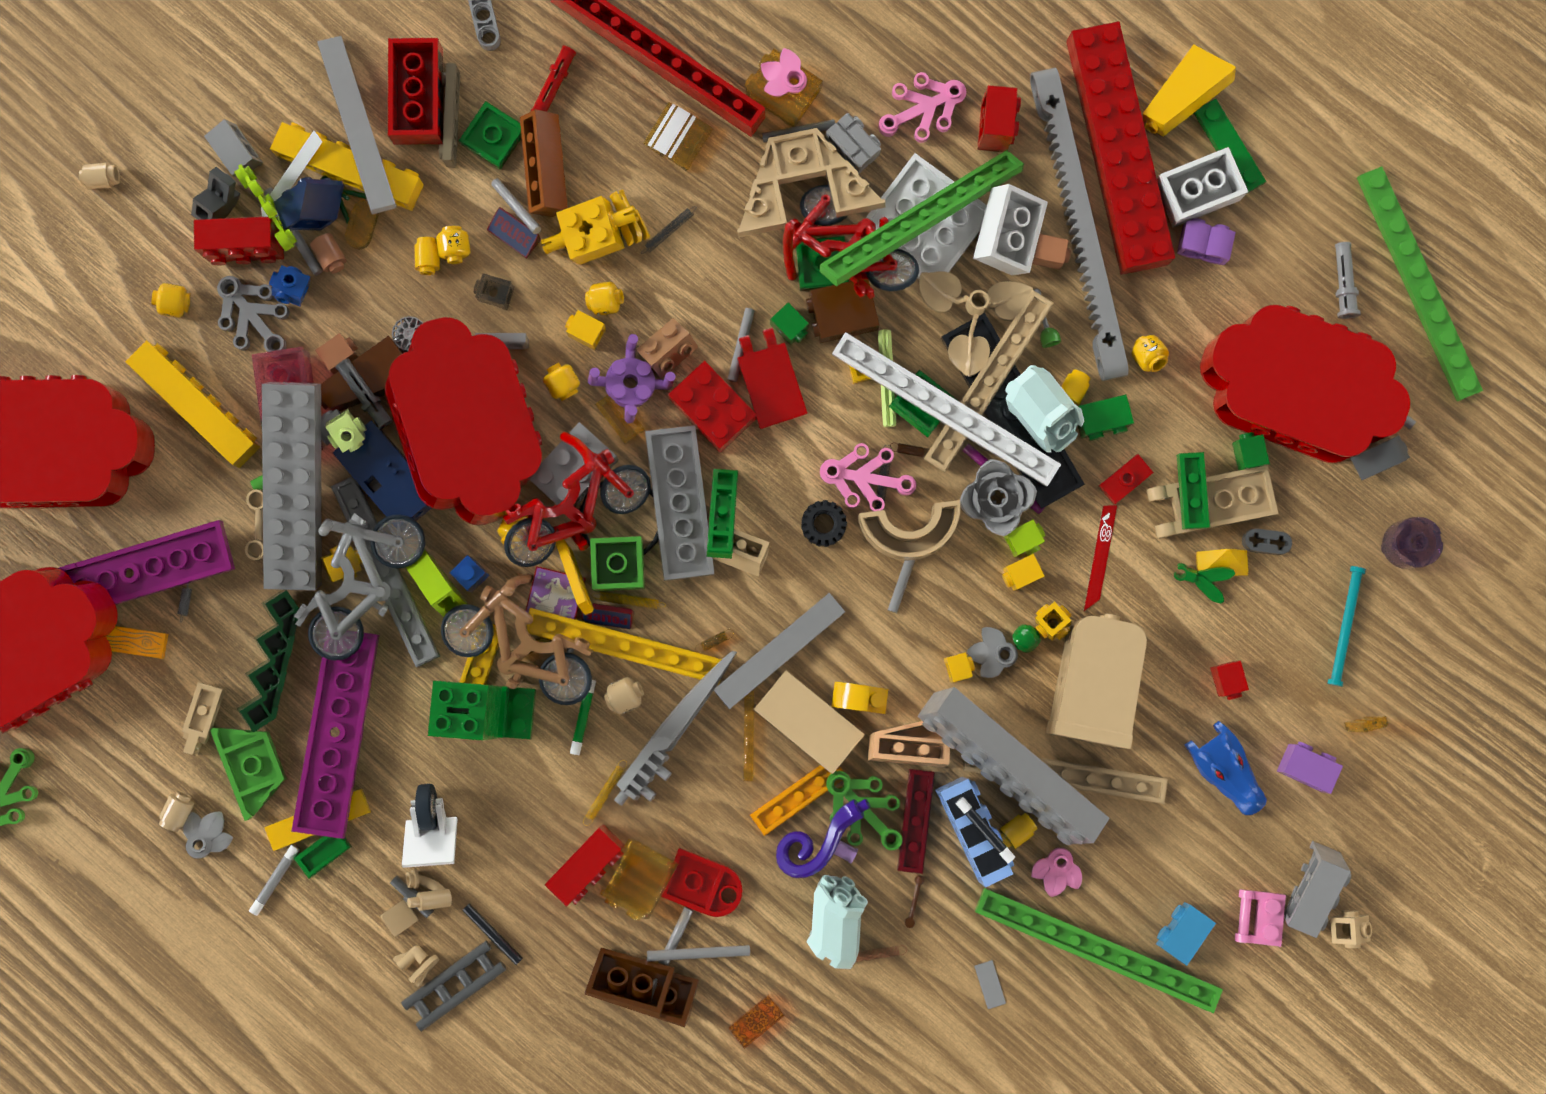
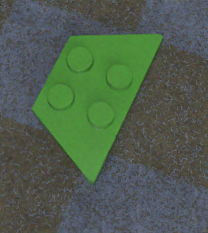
M212 728L210 732L244 821H248L253 818L287 779L273 741L267 731L252 732L251 730Z

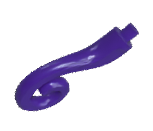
M853 799L836 812L831 820L820 851L814 859L806 864L796 865L792 863L789 858V849L795 842L801 843L802 849L798 853V858L806 860L812 855L814 850L812 839L801 831L785 835L779 842L776 850V860L779 868L792 878H807L821 871L835 853L845 830L856 821L864 818V811L870 808L867 799L859 803Z

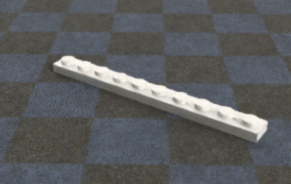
M844 333L834 349L833 356L1043 485H1049L1061 466L1060 463L848 333Z

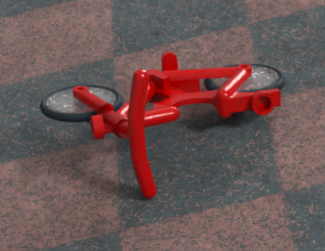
M819 185L809 189L800 201V210L805 217L804 222L801 224L797 219H792L784 228L783 256L788 279L794 281L797 278L793 251L799 244L804 243L823 257L828 258L831 252H841L876 230L875 223L868 218H864L857 224L834 225L842 222L847 216L836 217L829 185ZM886 217L879 220V228L889 222ZM853 235L848 243L837 240L819 242L813 238L819 236ZM896 249L849 279L854 283V290L859 297L866 295L871 299L874 297V289L863 279H868L871 284L879 289L899 291L911 286L915 282L919 274V265L913 255L902 249Z
M562 432L560 434L561 441L574 447L583 458L584 465L563 481L562 485L565 489H568V494L560 504L548 507L535 498L523 506L514 504L506 510L507 515L503 516V519L507 525L528 515V518L517 522L508 531L504 541L506 556L515 565L521 567L536 566L544 562L552 554L557 541L569 537L579 550H586L589 545L581 533L589 534L596 527V520L593 514L601 475L605 477L600 489V497L604 506L613 513L628 514L639 509L649 496L651 483L647 473L635 465H623L612 470L609 465L615 461L608 449L603 450L599 454L593 453L582 440L567 432ZM591 473L584 512L582 513L573 505L578 499L581 490L579 481ZM564 514L572 521L552 527L543 518H553Z

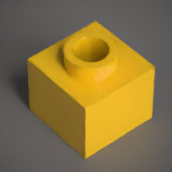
M966 652L944 658L950 683L973 677L972 671H975L974 663L971 656L967 657Z

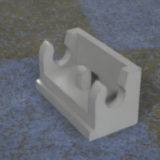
M226 119L204 136L232 176H236L234 171L239 169L238 165L240 164L244 167L250 166L252 170L263 164L238 126Z

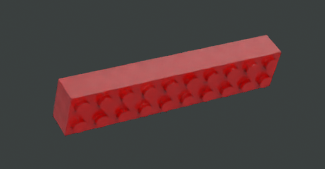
M1120 21L1073 30L1066 43L1120 275L1168 266L1175 259V254Z

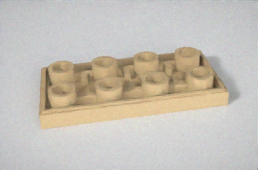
M788 671L781 675L754 708V711L832 775L865 736L864 733Z

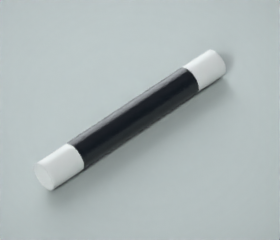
M964 797L959 799L956 805L1007 863H1010L1015 858L1014 854Z

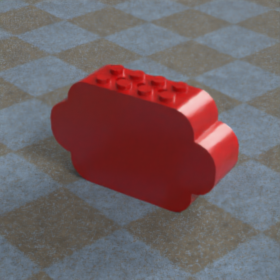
M1268 305L1261 308L1244 323L1229 326L1207 344L1200 362V373L1204 382L1210 388L1216 390L1213 406L1217 417L1222 423L1245 433L1254 432L1255 436L1264 435V440L1322 462L1338 463L1362 453L1370 444L1397 433L1407 419L1410 410V396L1406 388L1399 381L1393 379L1396 372L1395 357L1386 345L1373 340L1369 334L1351 332L1345 325L1327 323L1323 317L1318 315L1308 316L1300 313L1301 310L1293 306Z
M450 317L426 321L415 330L408 352L399 355L391 364L389 376L385 384V393L419 498L426 505L434 509L444 510L454 507L457 515L469 524L485 525L499 521L503 516L507 515L506 510L511 508L519 498L520 488L524 487L538 470L542 460L540 448L542 439L539 431L534 429L532 423L534 422V414L531 407H527L524 399L527 397L526 389L523 383H519L517 374H519L518 365L515 359H511L507 346L499 338L489 334L472 336L464 323Z
M47 375L45 379L36 380L34 376H20V380H11L10 377L0 376V508L111 506L125 496L129 486V477L143 473L151 465L155 454L154 433L146 422L130 415L129 403L119 391L96 380L87 379V376L71 375V379Z
M56 567L21 570L0 581V731L2 734L28 724V719L45 714L51 710L50 706L67 701L72 697L71 694L76 691L81 692L93 685L92 680L102 675L108 669L112 659V650L106 636L116 626L118 611L109 592L101 584L88 580L74 583L65 571Z

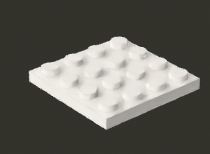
M914 153L881 197V199L885 200L886 208L871 210L866 218L875 223L877 230L881 218L886 217L890 222L954 183V181ZM976 199L898 248L907 251L917 260L919 265L918 279L922 272H950L980 232L987 207L986 204ZM890 253L900 266L911 274L914 273L913 264L907 257L901 254Z

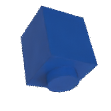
M469 555L450 572L471 593L490 576Z

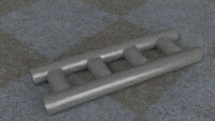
M484 941L401 1002L406 1010L414 1006L422 1019L416 1023V1026L421 1032L507 970L502 962L494 966L485 954L492 949L488 941ZM478 960L486 973L472 981L465 968ZM456 975L465 988L452 997L444 983ZM435 990L443 1004L430 1012L422 999Z

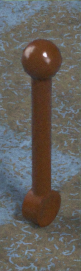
M921 875L916 876L914 880L916 883L909 917L905 919V925L908 928H913L915 925L913 918L920 887L925 880Z

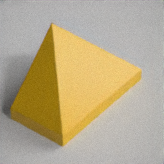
M1221 549L1196 552L1197 572L1216 567H1228L1235 571L1234 576H1248L1247 550Z

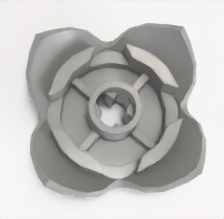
M991 459L978 469L975 481L964 489L960 498V507L969 517L982 520L986 528L992 533L1006 536L1016 529L1022 512L1033 505L1037 490L1028 478L1015 474L1006 463ZM995 490H1001V493H1005L1006 498H1003L1000 504H996V500L992 501L991 496L995 494Z

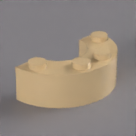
M960 500L935 503L932 507L929 523L924 528L914 532L902 531L894 527L887 519L885 510L859 513L858 522L867 541L880 553L898 560L922 559L938 551L954 533L960 516Z

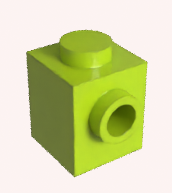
M1034 519L1004 536L1014 558L1024 552L1029 556L1041 550L1039 545L1045 542L1043 539L1045 532L1039 523H1035Z

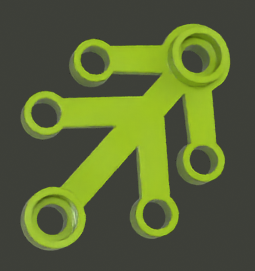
M238 165L239 169L235 170L234 173L244 188L247 189L249 187L255 197H258L261 207L267 216L274 221L279 229V232L274 235L282 248L288 251L295 247L294 243L298 241L290 229H283L280 218L277 216L278 213L275 210L273 198L269 193L265 196L263 195L264 191L256 181L257 177L250 166Z

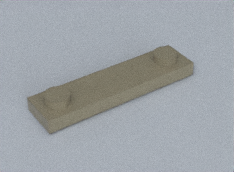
M446 63V72L442 73V86L445 87L443 144H439V158L443 160L446 167L455 168L457 164L460 72L455 63Z

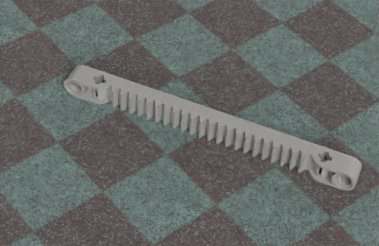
M1057 68L1032 72L1030 74V84L1038 116L1047 122L1044 131L1049 132L1046 140L1051 142L1049 150L1054 151L1051 160H1056L1053 165V169L1058 170L1055 178L1061 179L1057 186L1058 188H1063L1060 193V197L1065 198L1062 206L1068 207L1064 212V216H1069L1066 224L1072 226L1068 233L1069 235H1075L1071 240V244L1077 245L1073 250V253L1079 254L1075 263L1081 264L1077 271L1084 273L1079 280L1086 283L1082 288V291L1088 292L1084 300L1090 301L1086 309L1093 311L1088 318L1089 320H1095L1091 329L1098 330V334L1092 342L1098 373L1102 381L1128 376V362ZM1104 338L1106 341H1111L1112 344L1109 347L1107 343L1102 342Z

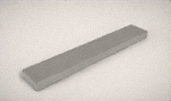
M828 593L713 689V691L728 709H731L845 613L844 609Z

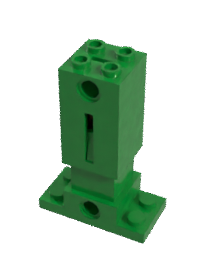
M434 680L428 736L482 741L497 738L531 740L536 689L520 687L511 689L507 686Z

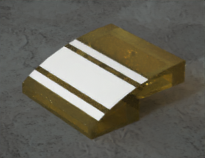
M668 102L643 144L662 158H668L687 171L713 128L684 109Z

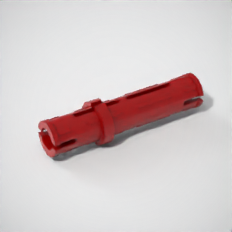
M565 45L562 46L555 63L551 64L549 68L550 73L531 111L535 109L548 111L563 79L567 78L569 74L567 71L574 56H576V52L572 48Z

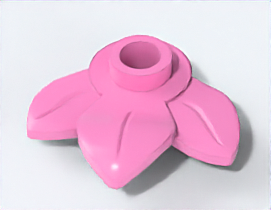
M783 48L780 62H765L761 64L762 74L769 81L764 91L769 95L778 97L787 92L799 93L806 87L807 77L800 70L801 61L794 52ZM795 78L799 83L793 85L790 83V80Z
M1065 848L1053 849L1048 857L1039 859L1033 865L1031 876L1036 879H1043L1044 888L1050 897L1061 894L1065 890L1066 885L1074 889H1079L1081 886V870L1073 863L1072 854ZM1059 858L1065 859L1063 864L1059 865L1056 863Z

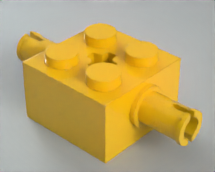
M599 196L556 212L561 233L541 239V244H545L542 247L546 254L566 247L570 260L581 265L624 249L619 227L637 222L639 217L638 215L635 216L637 211L633 205L614 213L611 202L603 196Z

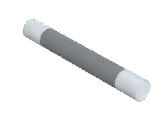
M293 844L290 845L249 909L250 913L258 916L300 851L299 847Z

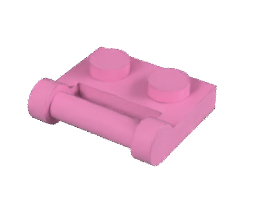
M1239 889L1241 905L1238 933H1235V941L1281 947L1286 895ZM1252 899L1257 900L1254 935L1249 934Z

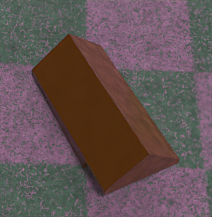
M601 948L586 987L585 995L685 1028L691 1015L699 980L674 973V967ZM657 978V985L652 998L653 981Z

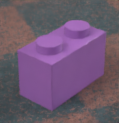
M1302 742L1288 744L1277 772L1322 793L1331 794L1343 767L1335 763L1337 758L1323 752L1320 756L1312 752L1313 747Z

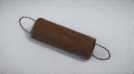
M899 443L897 451L894 452L924 457L922 456L924 454L923 451L927 448Z

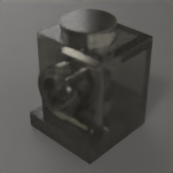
M482 273L481 279H477L473 292L476 294L475 297L479 302L508 310L515 287L511 281ZM491 290H498L495 297L490 296Z

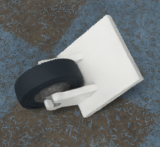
M433 784L418 785L415 800L410 801L412 805L410 807L412 820H407L405 825L402 867L454 864L458 819L457 817H446L443 799L437 798L436 789Z

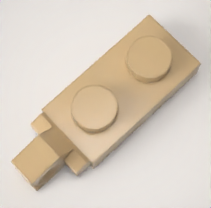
M198 682L182 732H184L183 738L187 739L183 750L184 753L198 755L201 745L207 743L211 735L210 729L214 726L223 699L224 689Z

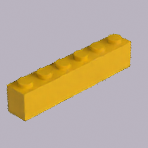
M282 122L270 150L276 157L292 163L311 133L306 132L304 127L292 122L291 125ZM316 132L322 140V144L305 168L323 176L326 175L333 180L343 181V184L364 192L357 166L350 150L351 147L341 141H337L336 144L330 142L325 135ZM382 159L395 204L413 211L424 186L419 178V174L407 168L404 171L397 169L394 163Z
M146 340L125 362L233 466L241 468L260 448L255 442L257 436L248 428L243 430L237 425L240 420L230 411L225 413L220 408L222 403L214 395L210 394L207 396L202 391L204 386L195 377L190 379L186 376L184 372L187 369L177 360L172 362L167 357L169 352L158 342L154 345Z

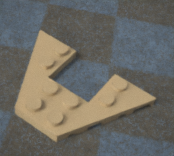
M817 128L768 138L765 147L766 151L762 156L760 169L756 179H754L750 198L745 206V213L737 232L740 238L785 228L787 221L779 189L781 184L827 175L836 217L886 208L885 200L881 199L871 189L869 183L858 175V171L840 156L837 149L831 142L825 140L824 135Z

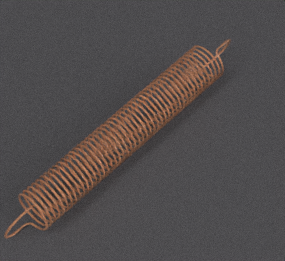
M898 945L895 947L893 953L891 954V951L894 947L892 946L887 955L886 953L889 947L886 948L883 955L882 952L884 948H882L878 956L877 954L880 948L877 949L874 956L873 953L875 949H873L869 957L868 955L870 950H868L867 954L864 957V954L866 952L865 950L860 958L859 956L861 954V951H859L856 962H859L860 960L867 961L869 960V958L870 960H872L873 958L877 959L878 957L880 959L882 957L886 958L887 956L891 957L892 955L893 957L896 955L899 956V950L895 954Z

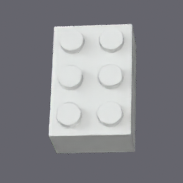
M1229 147L1162 173L1157 178L1162 203L1172 227L1236 203L1248 193Z
M1010 184L991 188L973 259L1010 275L1030 273L1048 202Z

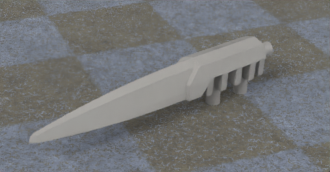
M736 651L730 652L713 667L682 699L653 734L617 783L621 791L614 800L622 806L628 797L638 800L641 797L640 795H642L650 802L654 799L656 793L647 787L649 782L653 781L655 774L665 781L672 774L662 766L670 758L665 752L672 751L678 740L712 694L713 689L716 688L737 653Z

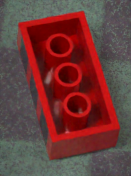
M388 38V136L394 145L443 144V47L438 38Z

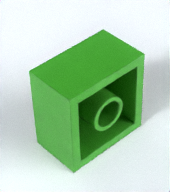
M641 536L590 538L592 590L645 589L644 548Z

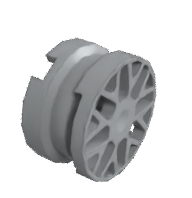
M411 316L403 317L393 326V341L403 352H408L415 330L423 324L418 318Z

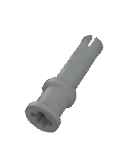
M1340 242L1335 244L1339 283L1336 298H1339L1340 309L1337 316L1340 319H1350L1361 315L1357 307L1359 290L1354 287L1351 242Z

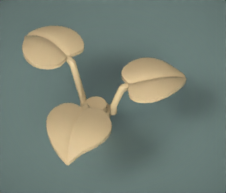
M938 271L922 272L919 277L920 293L929 308L937 312H947L953 303L960 304L965 302L967 312L973 315L969 337L958 335L950 342L948 347L950 361L968 377L981 371L990 355L988 341L981 336L973 337L978 317L984 313L988 306L989 309L994 308L995 314L999 318L1008 321L1014 320L1033 290L1032 287L1023 283L1005 281L994 284L987 293L982 290H976L970 296L965 295L964 298L956 299L961 294L962 286L960 280L955 275L949 272Z

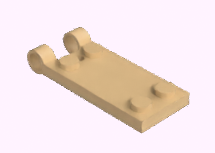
M1268 465L1206 477L1210 528L1278 514ZM1179 483L1147 489L1149 502L1171 498L1176 522L1155 526L1157 539L1202 530H1182Z

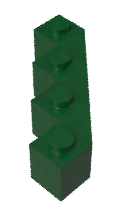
M281 590L261 603L275 625L253 638L267 660L245 673L259 695L237 708L252 732L259 730L276 719L278 713V705L284 687L287 666L297 627L296 622L298 619L294 616L299 610L287 590Z

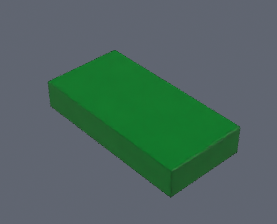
M322 836L297 855L294 860L308 879H310L352 846L346 837L341 839Z

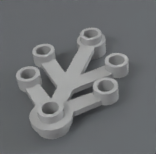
M234 276L222 278L217 286L218 294L223 298L218 326L226 332L232 331L235 327V321L231 318L234 302L240 308L237 333L233 339V345L241 351L247 350L250 347V340L247 337L250 321L265 339L264 348L267 352L275 356L284 353L286 341L278 334H273L258 314L273 315L280 320H284L290 314L289 308L282 303L276 305L249 303L242 296H259L262 300L269 301L274 296H272V288L267 284L261 286L243 285ZM234 285V291L232 293H228V287ZM269 289V294L262 296L263 290ZM284 308V314L278 315V309ZM225 320H230L228 327H223ZM244 338L245 344L238 346V341ZM280 342V348L274 350V343Z

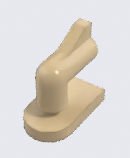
M416 945L408 952L395 956L393 960L403 971H406L417 960L422 966L409 978V981L420 987L428 972L438 963L439 958L433 955L428 959L429 956L426 952Z

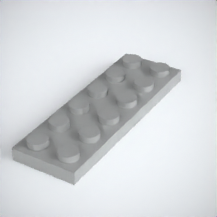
M695 425L645 431L664 581L714 575L713 558L706 557L709 528Z

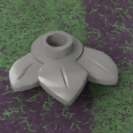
M984 627L981 631L983 642L972 645L967 650V654L972 657L973 661L982 664L980 676L993 678L998 676L1004 667H1010L1016 662L1018 652L1013 644L1006 642L1001 631L991 627ZM1002 650L1008 651V659L1004 660L1001 658L1000 653Z
M194 812L189 814L183 826V833L188 839L186 851L192 858L202 859L208 856L210 852H222L232 842L233 837L222 832L224 828L222 812L210 813L202 819ZM202 841L203 847L196 850L194 848L195 843Z

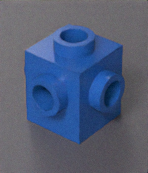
M281 265L279 272L274 271L269 281V286H272V296L281 303H292L301 307L310 286V276L303 274L296 267Z

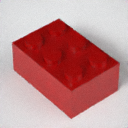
M247 217L194 220V250L211 262L212 265L222 266L226 265V262L236 261L237 264L246 265L251 264V261L261 260L262 263H276V260L284 259V249L274 235L279 232V229L272 218Z
M705 360L668 394L669 400L720 453L757 420V414Z
M604 824L601 825L544 885L566 907L571 902L576 905L588 892L585 887L589 883L594 886L605 875L606 871L603 868L607 864L612 867L624 855L621 849L625 844Z

